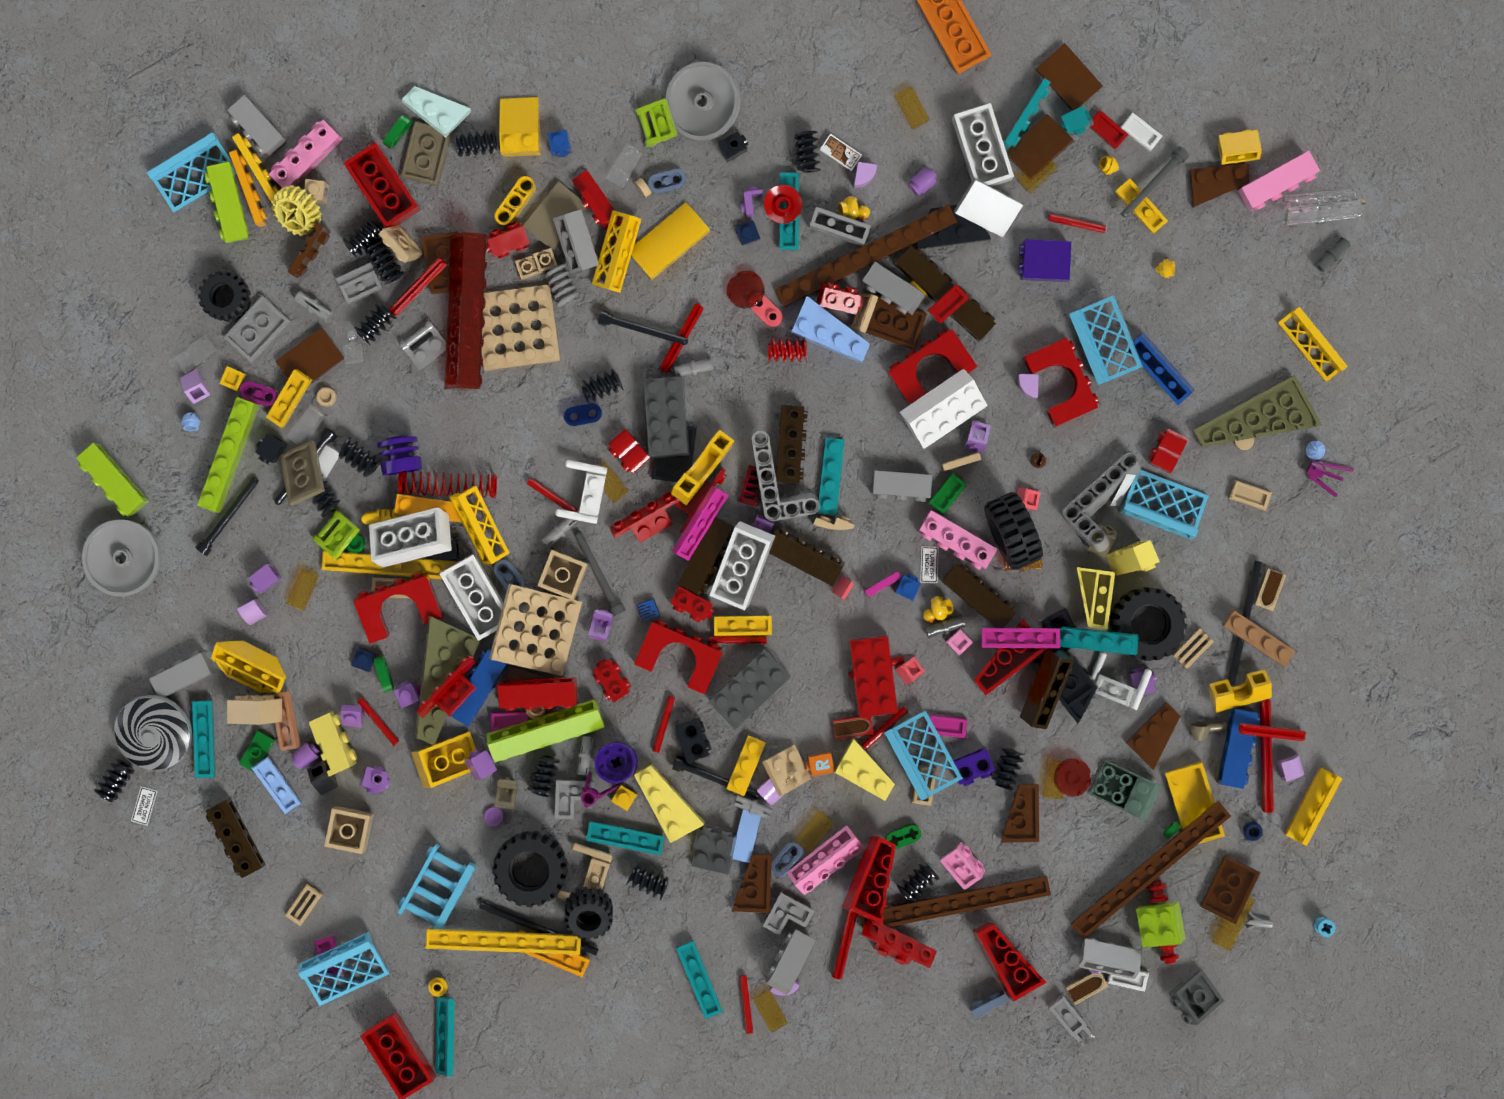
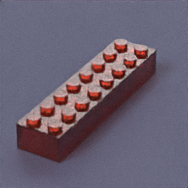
M462 232L451 236L444 389L479 390L482 385V375H480L483 365L481 350L484 345L482 328L485 325L483 309L486 305L484 290L487 284L485 278L487 259H485V255L488 249L486 234Z

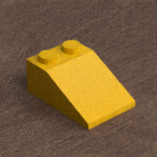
M538 97L500 99L499 135L500 153L503 157L541 155Z
M470 731L411 752L423 788H432L470 773L464 761L470 757L468 755L470 752L476 750Z

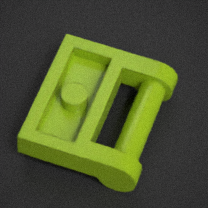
M661 99L635 110L645 135L646 141L644 142L646 147L655 146L658 143L678 136L667 99ZM648 112L653 123L656 137H653L650 129V125L646 116Z
M335 509L331 519L318 535H314L312 540L331 557L337 559L360 529L345 517L343 513ZM340 520V523L335 527V529L331 532V534H330V535L327 537V539L324 541V538L328 535V533L332 530V528H333V527L336 525V523Z

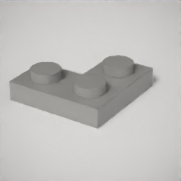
M556 780L555 819H574L575 800H581L582 788L586 781ZM590 781L589 788L595 789V781Z
M780 892L763 923V927L780 935L788 919L806 928L815 910Z

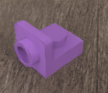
M973 420L965 449L973 453H983L987 445L991 425Z

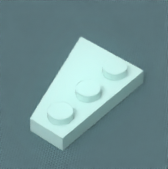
M415 86L402 98L404 105L445 138L471 113V108Z

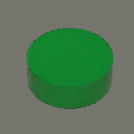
M356 534L346 548L352 553H359L364 550L366 541L362 535Z
M1174 821L1166 828L1163 835L1170 839L1181 828V825Z

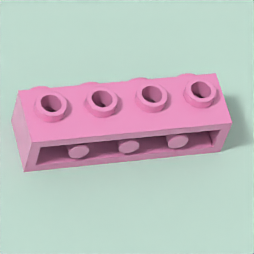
M324 120L316 122L311 128L312 131L307 136H302L298 140V145L294 149L288 150L284 155L285 158L280 163L277 162L272 166L269 175L282 188L291 185L296 187L343 140Z
M932 510L928 512L918 529L922 532L920 536L929 541L931 539L938 542L937 546L946 551L948 548L955 552L954 556L961 560H964V558L970 560V565L978 570L981 567L986 569L997 551V548Z
M846 825L791 868L787 875L794 885L806 895L865 848Z

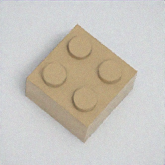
M551 550L537 586L575 600L589 564Z
M248 694L246 696H235L234 700H227V724L261 725L282 722V699H276L274 695L258 696L257 694Z
M339 806L332 808L324 847L359 854L366 852L374 813Z

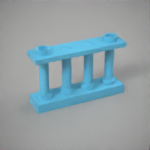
M438 843L434 847L430 846L425 855L428 859L407 897H402L397 906L400 908L398 914L402 915L405 909L431 922V925L434 926L433 929H443L477 867L473 862H470L468 866L465 864L462 866L437 852L440 847ZM435 859L459 872V875L462 876L459 882H452L428 869L432 860ZM425 875L450 889V892H452L450 899H443L419 886L423 876ZM416 892L441 906V909H443L441 915L434 916L410 903L414 893Z

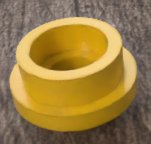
M436 977L430 981L428 989L433 996L440 997L447 992L448 984L445 979ZM439 984L441 990H436L434 986Z

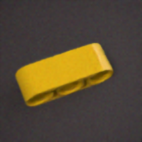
M521 177L497 209L495 219L500 226L506 227L508 224L513 223L535 193L536 185L531 177ZM530 182L532 184L531 188L527 191L522 190L523 183ZM515 197L520 198L518 206L511 205V200ZM503 213L509 214V219L506 222L500 221V215Z

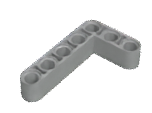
M762 426L752 429L751 440L765 517L770 521H777L815 514L819 510V501L813 493L779 498L768 432ZM758 433L765 435L763 440H756L755 436ZM760 452L768 453V456L764 459L758 457ZM765 470H769L771 472V475L768 477H763L761 473ZM766 489L774 490L772 495H766L764 492ZM813 500L815 504L812 507H807L805 505L806 502ZM789 504L796 505L794 510H788L786 507ZM770 507L777 508L775 513L767 512Z
M1126 453L1063 510V516L1069 526L1097 552L1105 551L1109 546V540L1103 530L1090 517L1117 493L1126 474L1137 476L1140 473L1141 465L1133 453ZM1106 488L1103 492H1099L1100 489ZM1087 501H1091L1090 504L1084 505ZM1077 514L1074 518H1070L1071 515ZM1085 526H1089L1088 529L1082 530ZM1102 538L1100 542H1095L1096 539Z

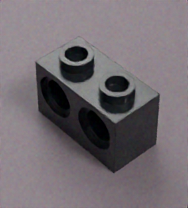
M698 718L675 725L687 763L710 755L709 751L712 748L709 740L704 739L703 732L706 731L702 721L699 722ZM694 726L697 732L695 735L690 736L686 733V728ZM700 744L703 747V751L696 754L692 751V746Z

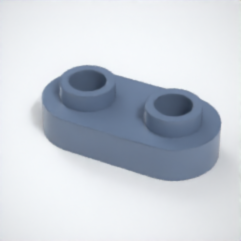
M679 169L661 172L649 178L648 186L654 194L670 192L682 188L686 183V176ZM679 177L680 181L678 183H674L673 178ZM656 182H661V187L656 188L654 186Z
M501 560L495 564L494 573L506 590L508 585L514 581H517L519 586L525 587V581L511 562ZM502 566L507 567L508 570L506 573L501 572Z
M795 842L787 844L771 864L772 872L779 877L788 876L787 872L802 860L804 856L803 847ZM797 850V855L793 856L794 851ZM785 865V869L781 871V867Z

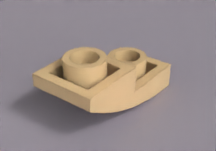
M551 248L515 261L521 280L546 272L547 269L557 265Z
M821 515L820 519L816 517L813 525L832 530L853 529L855 526L851 524V519L841 516L840 519L836 518L834 524H831V519Z

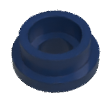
M1248 822L1243 827V835L1250 841H1256L1262 836V827L1256 822ZM1255 828V833L1251 835L1249 830Z

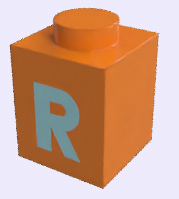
M831 752L809 755V760L805 761L807 772H811L812 776L835 772Z

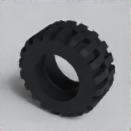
M1010 492L987 502L984 506L985 516L995 543L1007 565L1011 569L1018 570L1040 560L1043 556L1041 540L1029 511L1018 494Z
M1150 587L1133 589L1128 594L1123 595L1120 598L1121 600L1114 605V612L1110 616V619H1112L1110 630L1112 632L1133 634L1131 630L1132 616L1137 609L1143 606L1156 607L1163 613L1165 618V629L1162 635L1152 642H1143L1138 639L1137 655H1129L1131 657L1144 661L1161 660L1165 656H1170L1174 649L1177 650L1180 647V641L1185 638L1184 629H1187V623L1184 620L1186 614L1181 609L1182 605L1175 600L1172 594H1168L1162 589Z
M525 831L512 836L499 849L494 859V867L492 868L495 876L493 880L495 885H498L500 894H504L506 900L509 902L512 900L518 906H541L545 902L551 901L561 890L568 872V862L564 856L563 848H560L559 843L556 840H552L549 835L540 834L538 831ZM523 852H536L547 861L548 875L537 886L523 885L513 874V862Z

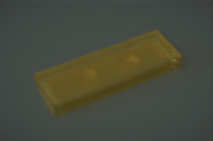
M1248 898L1236 924L1223 918L1212 943L1228 951L1232 950L1255 902L1254 898Z

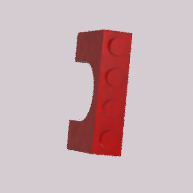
M947 329L942 330L937 334L938 338L932 342L929 339L921 345L922 349L916 353L913 350L905 356V361L902 363L897 361L889 367L890 371L887 374L908 405H911L926 394L916 377L917 365L924 357L929 355L941 356L950 363L956 373L962 369L970 373L978 367L953 329L949 331Z
M1068 338L1023 357L1029 374H1035L1051 366H1060L1067 369L1073 376L1075 387L1071 397L1067 401L1046 410L1053 427H1057L1097 409V404L1099 403L1096 394H1092L1089 388L1091 382L1088 376H1084L1081 370L1083 369V364L1080 358L1076 359L1074 351H1076L1075 346L1071 340L1068 341Z
M416 572L411 575L412 578L406 580L399 578L394 580L392 585L386 586V584L375 587V591L368 593L365 590L356 594L357 597H355L353 602L370 644L388 638L390 634L382 614V603L390 596L405 595L411 598L418 607L424 625L428 624V616L438 620L443 618L444 614L428 572Z
M657 620V622H652L634 665L652 672L659 654L665 646L671 643L685 644L691 648L696 657V666L687 687L705 695L723 653L720 650L721 646L711 642L709 645L702 643V638L692 635V638L684 635L685 631L675 627L674 630L667 628L668 624L663 621Z

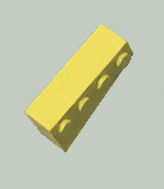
M653 764L634 774L670 843L705 824V821L669 784Z

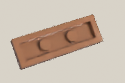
M290 691L270 694L274 695L276 699H282V722L275 723L280 751L301 747Z

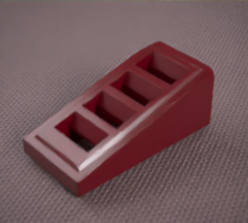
M749 465L738 502L757 507L761 493L760 486L748 483L749 479L759 482L758 477L750 475L751 472L757 473V469L755 466ZM767 470L761 473L763 477L766 476ZM746 486L757 489V493L747 491ZM744 494L754 496L755 500L744 498Z

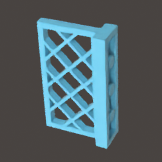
M213 132L147 172L173 213L212 190L211 185L203 184L204 172H207L208 159L217 161L220 164L226 162L222 161L224 156L227 162L232 164L234 175H237L231 158L220 143L217 135ZM216 145L221 151L219 160L209 157L210 149ZM195 158H205L203 170L192 167ZM180 167L189 168L187 180L176 177L177 170ZM192 169L202 172L200 183L190 181ZM164 177L173 178L171 188H163L159 180ZM175 179L186 182L184 193L173 190ZM189 183L200 185L196 195L187 194ZM172 193L183 195L182 203L176 207L171 201Z
M1114 295L1069 314L1098 385L1143 367ZM1111 301L1114 308L1111 315L1102 312L1104 304ZM1088 310L1097 312L1094 322L1087 320L1084 312ZM1100 314L1110 318L1106 328L1096 324ZM1113 319L1120 322L1121 327L1118 333L1109 329ZM1095 327L1105 330L1101 340L1093 336ZM1107 332L1117 335L1114 345L1104 342ZM1120 337L1128 342L1126 351L1116 347ZM1102 344L1112 348L1108 358L1100 353ZM1114 350L1124 353L1121 363L1111 360ZM1127 355L1134 357L1136 366L1130 368L1123 365ZM1110 362L1119 366L1117 373L1112 376L1109 375L1107 370Z
M1141 470L1134 478L1128 490L1120 513L1192 540L1197 535V528L1209 496ZM1138 476L1146 477L1149 484L1140 488L1137 482ZM1160 482L1164 484L1167 491L1158 495L1154 484ZM1151 487L1155 497L1146 500L1142 490ZM1176 489L1181 490L1185 497L1177 502L1172 494V491ZM1139 492L1143 501L1139 504L1130 502L1132 494ZM1168 493L1173 503L1164 507L1160 497ZM1194 496L1202 498L1201 505L1194 508L1189 498ZM1157 499L1161 509L1151 510L1148 502ZM1186 500L1191 510L1182 514L1178 503ZM1175 506L1179 516L1174 518L1168 516L1166 509ZM1192 512L1195 518L1194 525L1186 523L1183 516Z
M927 711L885 732L921 801L963 779ZM923 716L928 722L926 730L915 727L917 719ZM903 727L911 728L909 740L902 738L898 730ZM914 730L925 733L922 743L912 741ZM927 734L936 737L935 747L924 744ZM910 743L921 746L918 756L910 754ZM923 747L934 750L931 760L921 758ZM936 751L943 752L946 755L945 764L934 762ZM920 760L930 763L928 773L919 771L918 764ZM933 764L943 767L941 777L930 775ZM945 769L954 770L957 778L951 781L943 779ZM929 777L940 780L938 788L930 791L927 785Z
M368 932L300 963L298 974L301 979L305 980L319 1006L388 975L389 970ZM371 949L373 953L372 959L362 957L364 951ZM349 958L355 959V966L344 965L345 960ZM359 961L370 963L368 969L357 968ZM372 965L381 966L383 970L378 973L370 972ZM331 966L339 968L337 975L327 973V969ZM342 969L352 971L350 979L340 976ZM355 972L365 975L364 979L361 981L353 980ZM314 974L322 976L319 983L311 981L309 977ZM324 977L335 979L333 986L322 984ZM338 980L348 983L347 987L343 989L336 988L335 986ZM320 988L329 990L330 994L321 998L319 990Z

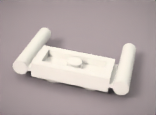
M566 460V467L587 471L579 513L557 509L555 514L558 517L597 524L607 467Z
M1100 651L1090 675L1098 685L1095 693L1137 710L1152 671L1145 669L1139 686L1135 689L1099 674L1107 656L1106 652Z

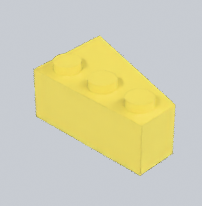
M1140 540L1106 556L1112 572H1115V576L1140 570L1149 571L1156 567V563L1160 562L1151 540Z
M1077 567L1088 627L1108 630L1115 572Z
M334 712L309 722L315 741L323 752L321 754L322 760H326L330 768L327 771L328 776H332L357 764V755L354 749H350L348 745L349 737L345 731H342L340 717L338 714H334Z
M852 738L834 770L835 773L886 801L895 785L894 782L859 743Z

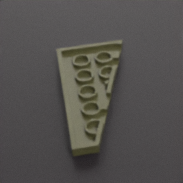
M1293 375L1192 431L1200 446L1206 447L1322 426L1296 376Z
M428 616L429 625L428 633H426L427 643L423 659L421 694L419 695L420 704L432 696V691L445 682V678L450 672H455L462 659L468 658L470 655L474 656L480 640L478 641L475 636L431 616ZM437 705L424 718L417 714L415 737L434 745L447 714Z

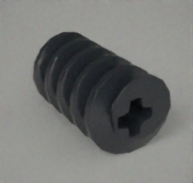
M491 129L490 135L484 130L483 136H480L479 131H476L474 137L470 131H468L467 137L461 132L460 138L456 136L458 156L462 157L464 152L466 156H470L471 151L477 156L479 150L482 155H485L487 149L490 154H493L494 148L497 151L494 129Z
M804 131L794 135V139L798 140L795 143V147L800 148L795 151V154L800 156L796 158V162L800 163L797 166L798 171L803 173L821 171L820 168L815 167V165L820 164V161L815 160V157L820 156V153L814 152L819 146L813 144V142L819 140L813 137L814 134L818 133L817 131Z
M367 218V226L361 223V231L356 228L354 229L356 236L349 233L350 241L342 239L345 246L355 257L356 253L360 256L363 255L362 248L367 250V243L370 245L375 244L373 238L378 241L381 240L379 233L383 229L375 220L371 221Z
M383 241L369 247L366 250V254L371 255L369 260L375 261L373 267L379 268L376 273L382 275L380 280L385 282L384 285H387L399 279L404 272H397L401 267L400 265L394 266L397 258L390 259L393 251L387 252L386 250L389 247L383 245Z
M375 304L377 312L370 310L372 317L364 316L367 322H359L362 327L361 329L354 327L356 333L369 345L368 340L376 341L374 334L381 336L379 328L386 330L384 323L392 324L389 319L390 317L393 319L397 318L383 304L382 306Z
M613 368L611 369V375L604 371V378L597 374L596 381L589 377V383L582 380L581 386L588 404L590 397L593 401L597 400V394L602 399L604 398V392L608 396L611 395V389L618 393V386L624 390L619 375Z
M349 437L341 447L338 458H345V463L347 464L351 462L352 468L358 466L357 472L361 473L364 471V477L370 476L379 467L382 459L375 462L376 455L370 458L369 454L371 451L368 450L363 453L364 446L356 448L358 442L356 441L351 444L352 437Z
M327 480L323 481L325 491L311 497L315 498L312 502L314 505L319 504L317 510H324L321 517L335 511L340 502V499L333 500L336 493L329 494L332 487L325 488Z
M1002 748L1006 755L999 756L1003 760V763H997L1001 770H995L994 772L998 777H992L991 779L996 783L995 785L1013 791L1014 789L1010 784H1016V781L1012 777L1019 776L1015 770H1020L1022 767L1017 762H1024L1020 755L1025 754L1009 748Z
M542 755V757L535 759L540 762V765L533 766L538 772L531 773L536 779L529 780L534 786L527 787V789L533 794L549 797L546 793L552 792V789L548 786L554 784V781L550 778L556 777V774L552 771L558 770V766L554 763H560V760L548 755Z
M116 759L117 764H110L114 768L113 770H106L110 775L109 777L102 776L106 782L98 783L101 790L94 789L97 795L109 802L118 799L117 794L122 793L121 787H125L126 781H129L131 778L129 774H134L135 772L132 766L120 759Z
M927 863L926 866L919 864L921 871L913 870L915 876L908 874L910 881L908 882L903 879V887L898 884L896 885L897 889L909 902V899L917 900L915 894L923 895L921 888L926 891L928 890L927 883L932 886L934 885L932 878L939 880V876Z
M638 864L633 868L626 885L630 881H632V888L639 884V891L646 888L647 895L653 891V898L660 894L661 901L669 884V878L666 876L661 880L662 875L660 873L654 877V870L647 874L648 868L645 867L641 871V865Z

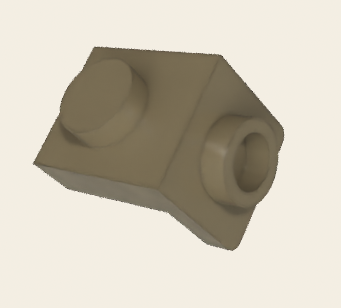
M1099 524V527L1109 540V546L1105 551L1097 552L1089 545L1088 550L1105 558L1116 540L1117 531L1109 525ZM1102 538L1096 539L1095 542H1100Z
M511 778L498 779L495 807L514 809L518 789L517 782Z

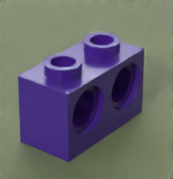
M985 747L953 760L958 770L962 767L969 768L968 775L962 776L963 779L958 781L959 785H970L974 783L973 779L981 777V779L987 778L992 775L991 772L995 771ZM981 759L987 762L984 769L977 768V762Z

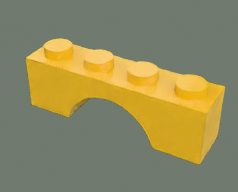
M719 429L697 461L675 484L671 494L687 505L728 454L735 441Z

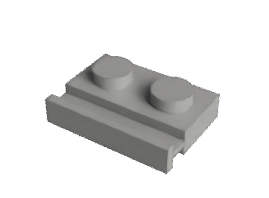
M371 262L336 278L348 305L383 289Z

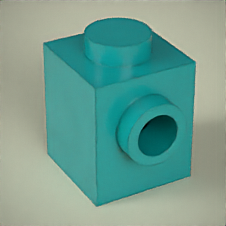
M1081 106L1061 116L1063 129L1068 134H1075L1076 136L1086 132L1085 128L1094 124L1085 106Z

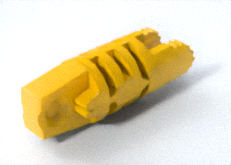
M377 509V511L364 513L361 520L364 524L371 525L406 515L395 514L394 509Z

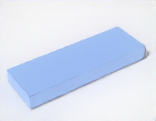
M269 756L252 766V770L284 814L301 804V800Z
M743 809L736 835L733 859L747 863L750 862L761 816L754 813L751 815L749 811Z

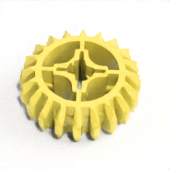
M291 185L279 190L271 201L273 204L271 209L274 210L273 215L278 218L277 222H280L282 227H286L287 231H292L294 235L299 234L303 236L311 234L316 230L314 226L317 222L320 224L322 213L319 211L320 206L316 205L317 200H313L311 197L312 194H307L306 189L301 190L299 186L294 187Z

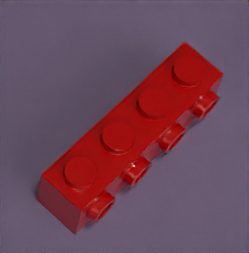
M577 678L500 681L497 686L499 708H505L506 711L522 707L525 710H532L535 707L552 709L555 706L572 708L578 702Z

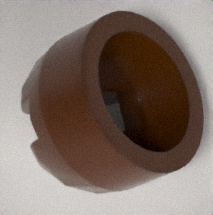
M1042 453L1032 455L1030 459L1031 465L1034 468L1044 467L1046 457ZM1039 456H1042L1040 464L1036 465Z

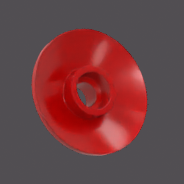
M775 186L767 192L764 198L765 213L776 223L786 224L792 222L801 212V196L791 186ZM785 202L787 206L782 209L779 207V204Z

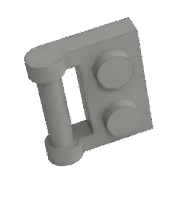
M430 320L407 340H402L399 343L420 371L451 348ZM431 331L433 336L412 351L410 346Z

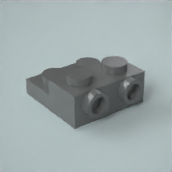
M703 826L697 829L691 866L727 875L730 874L737 836L732 835V832L727 830H721V832L713 831L714 828L710 826Z
M1198 970L1187 981L1181 982L1169 993L1171 1004L1181 1010L1183 1013L1181 1018L1184 1022L1191 1025H1198L1224 1002L1203 970Z

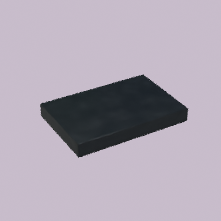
M687 426L689 455L654 458L652 479L678 482L683 474L692 467L697 427Z

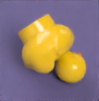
M848 196L843 202L838 203L839 215L853 220L859 217L863 222L869 217L870 209L867 206H860L858 208V199L854 196Z
M941 596L933 597L930 600L931 609H926L923 612V618L931 624H934L935 619L944 620L948 614L953 612L951 600L944 599Z

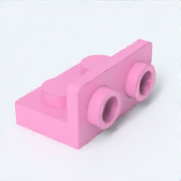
M962 842L940 860L964 890L980 880L985 873L983 864L972 855L970 848Z

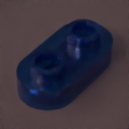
M594 403L570 407L564 413V420L570 426L595 423L602 417L601 408ZM591 410L596 411V415L594 417H591L589 415V412ZM576 413L577 419L571 420V414Z

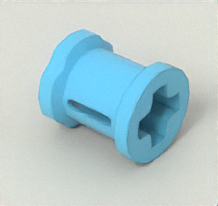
M1318 917L1313 925L1315 931L1324 937L1332 936L1336 929L1335 924L1324 917ZM1324 923L1327 924V925L1325 926L1326 930H1323V929H1322V928H1324V926H1323Z

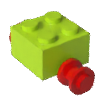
M1156 880L1147 886V890L1152 891V897L1149 898V901L1153 904H1143L1136 909L1143 948L1158 946V949H1162L1163 955L1160 956V961H1164L1165 964H1173L1179 958V954L1174 953V947L1186 939L1179 901L1163 902L1169 900V897L1164 895L1163 891L1167 886L1166 883H1162V880Z

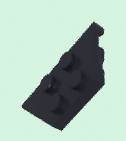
M952 205L950 208L957 223L920 240L917 247L919 249L988 241L991 240V237L985 228L956 214L954 210L957 205ZM942 207L930 208L928 214H930V213H932V212H934V211H936V210H938V209H940V208H942Z
M1070 656L1075 661L1059 700L1078 724L1088 708L1098 685L1076 656ZM1037 661L1033 664L1037 671L1042 661Z

